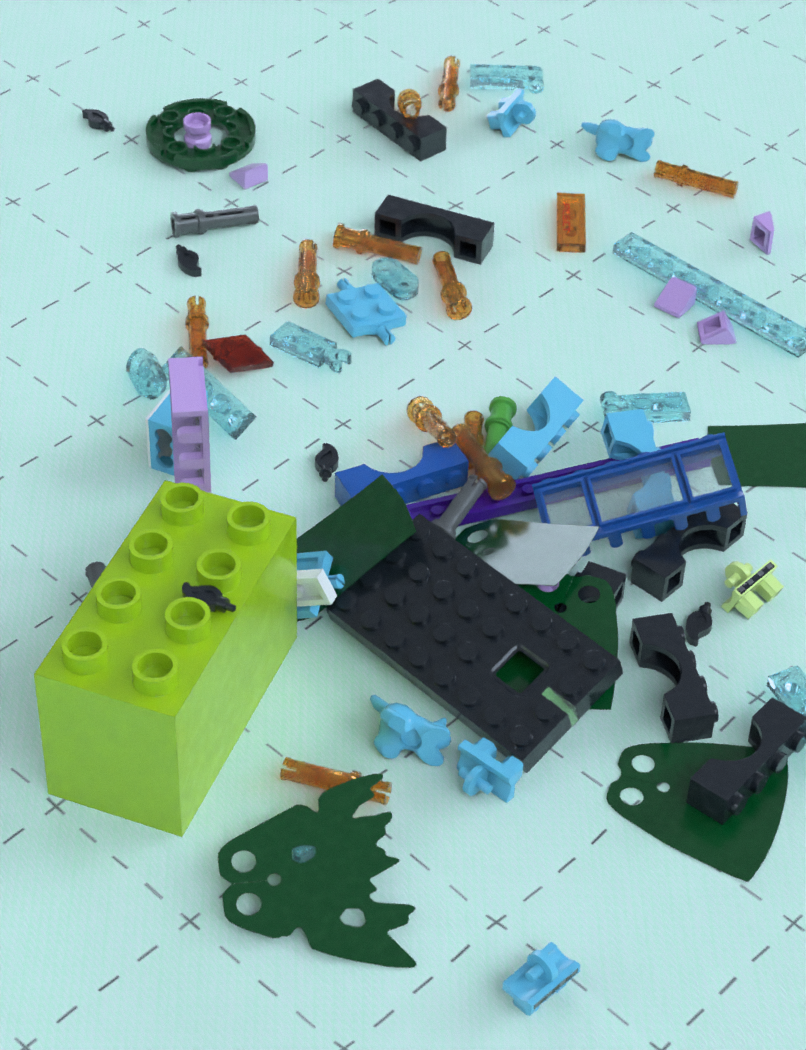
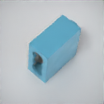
M169 389L146 417L145 423L148 467L174 476ZM206 391L207 407H208V391Z

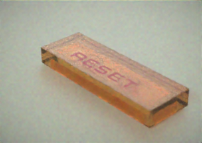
M557 192L556 251L585 253V194Z

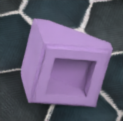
M252 163L229 172V176L241 187L247 189L268 180V165L266 163Z
M769 211L753 217L750 240L768 255L771 253L774 235L772 214Z
M672 277L659 295L654 307L680 318L695 304L697 288L679 278Z
M725 311L697 322L702 344L736 343L733 325Z

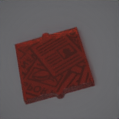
M246 334L203 340L202 346L213 356V359L218 361L229 373L273 367L274 361L262 351L263 348L257 346Z

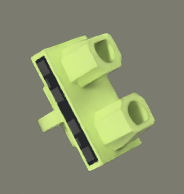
M770 559L755 573L751 574L753 570L751 564H743L738 561L730 563L725 569L727 579L724 583L728 588L735 587V589L732 591V596L721 607L727 613L736 608L747 619H750L764 605L753 593L755 590L767 602H770L783 589L784 586L772 574L778 566Z

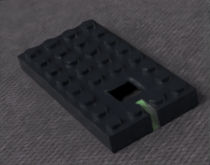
M418 514L412 520L416 532L367 571L325 609L333 622L481 738L485 737L494 743L497 750L505 757L514 756L523 763V771L528 773L623 674L621 662L424 516ZM518 651H521L544 668V671L522 693H518L496 676V673Z

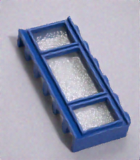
M724 432L716 435H706L701 439L683 444L676 443L661 450L643 452L635 457L620 461H610L602 466L587 470H577L569 475L547 478L539 483L532 484L542 523L598 526L599 529L592 541L608 537L612 548L623 545L621 533L636 529L641 530L644 539L653 538L656 535L654 525L673 520L676 530H684L688 527L686 516L705 511L708 521H717L721 517L719 507L736 502L741 516L748 514L745 496ZM590 546L587 548L583 556H587L591 553Z

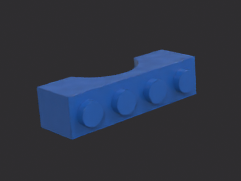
M451 437L423 446L420 462L413 468L403 472H381L365 464L336 472L335 498L342 506L383 474L398 491L405 504L464 486L468 480L469 460Z

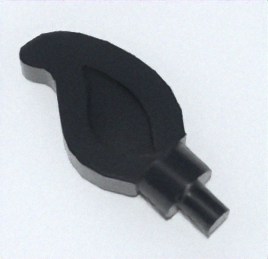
M96 109L82 110V116L84 119H88V124L91 128L102 129L106 132H113L115 130L106 113Z
M176 245L178 267L189 276H202L198 254L188 250L185 246Z
M323 443L322 451L315 456V468L319 472L322 481L327 482L332 473L338 468L339 456L333 445Z
M188 582L182 585L183 598L193 597L204 601L209 606L210 612L218 610L225 613L227 610L231 612L236 610V605L231 604L230 599L223 597L221 591L215 586H191Z
M705 602L704 605L699 607L698 611L691 613L687 618L685 636L687 642L692 646H698L699 639L711 632L712 610L709 602Z

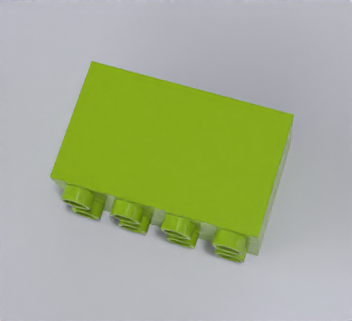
M167 480L163 482L34 673L48 794L183 837L297 638L296 517L269 510L257 502H241L202 491L199 487L190 483H174ZM188 582L191 586H215L221 591L223 597L230 599V603L236 605L235 612L227 610L225 613L218 610L210 612L209 606L204 601L193 597L183 598L182 585Z

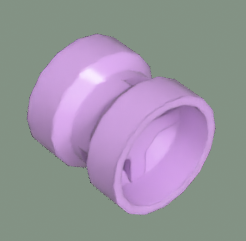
M204 113L186 115L183 121L184 130L186 131L184 142L192 149L193 145L200 149L209 148L212 143L209 132L211 129V118Z

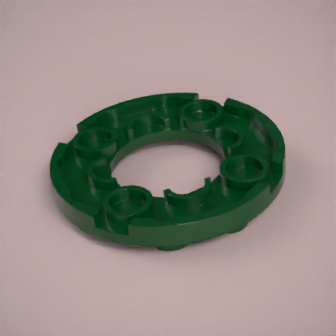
M194 98L171 103L164 106V111L159 115H152L146 125V142L151 153L161 161L175 167L184 168L188 172L226 169L229 165L248 155L256 142L255 122L250 114L241 107L236 110L228 106L226 101L217 99ZM191 113H204L211 118V124L218 125L228 134L227 137L221 140L220 145L215 147V144H212V147L207 149H200L196 145H193L192 149L185 142L176 141L175 133L184 127L183 121L185 116Z

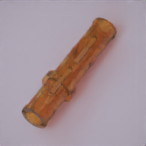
M455 56L445 58L442 82L438 87V94L440 96L438 106L442 109L444 104L443 111L450 112L455 108L456 96L459 95L457 83L460 60L457 59L455 63Z
M658 160L654 170L656 171L654 172V177L676 182L677 186L681 187L687 185L732 199L735 198L738 190L739 181L690 169L689 165L685 164L679 166Z
M192 296L187 300L188 315L185 319V326L189 334V357L203 356V367L205 369L209 364L206 331L209 327V318L206 315V300L198 296V304H196V296Z
M286 757L282 765L296 771L281 768L280 773L281 780H289L326 790L349 780L362 777L359 771L352 770L351 773L291 759V757ZM379 781L371 787V791L375 796L369 801L387 805L390 797L384 793L376 792V790L391 793L392 783L389 781Z

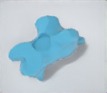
M614 119L603 120L600 125L590 122H583L581 124V127L586 132L596 135L597 147L595 152L601 159L612 161L620 153L640 162H646L650 159V154L646 150L652 145V138L655 134L653 129L624 126L621 122Z
M377 695L370 697L374 709L380 713L379 732L374 739V745L382 756L388 759L396 758L402 750L406 749L415 752L423 762L430 766H440L443 764L444 756L439 750L448 747L451 743L450 731L446 727V718L431 722L414 713L407 705L400 703L388 704Z

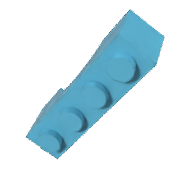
M555 376L527 408V412L533 420L535 431H526L512 426L483 461L507 481L516 480L520 476L524 478L529 477L538 466L534 460L537 459L541 462L553 447L548 443L551 442L555 445L564 435L566 430L562 426L564 425L569 428L580 415L576 409L584 400Z
M644 409L606 414L600 432L609 458L624 460L635 457L643 452L661 450L655 445L653 425L651 421H647ZM661 472L641 478L643 488L633 494L627 509V515L677 502L674 501L671 492L672 482L669 474ZM673 520L655 524V536L662 533L665 534L673 528ZM640 529L633 530L635 539L643 538Z

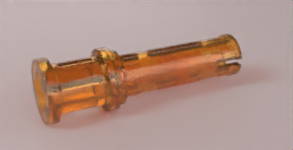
M405 89L399 93L397 104L400 112L407 119L408 117L410 119L417 118L422 107L419 93L413 89Z
M339 223L334 233L333 248L339 249L344 247L356 250V253L360 255L369 252L418 265L422 255L421 246L371 235L368 229L363 228L360 231L345 227L344 223Z
M310 239L303 240L299 244V271L294 277V287L296 289L293 293V300L297 306L305 309L316 306L320 299V294L317 290L320 286V278L316 273L318 246L316 243L313 244L314 241Z
M438 251L433 255L434 259H432L442 286L440 291L441 299L446 304L445 310L448 317L453 320H462L470 315L472 304L466 297L467 290L464 284L458 281L449 253L447 251Z
M419 396L413 398L408 403L406 409L407 416L416 424L418 429L423 432H429L438 444L444 448L452 447L456 443V431L442 419L440 409L433 405L431 400L427 397Z
M460 423L453 426L450 430L452 434H449V438L452 437L469 460V463L475 468V475L478 476L477 480L479 481L482 478L487 483L490 497L494 500H503L510 496L516 487V482L511 475L503 471L502 463L497 458L488 455L465 424Z

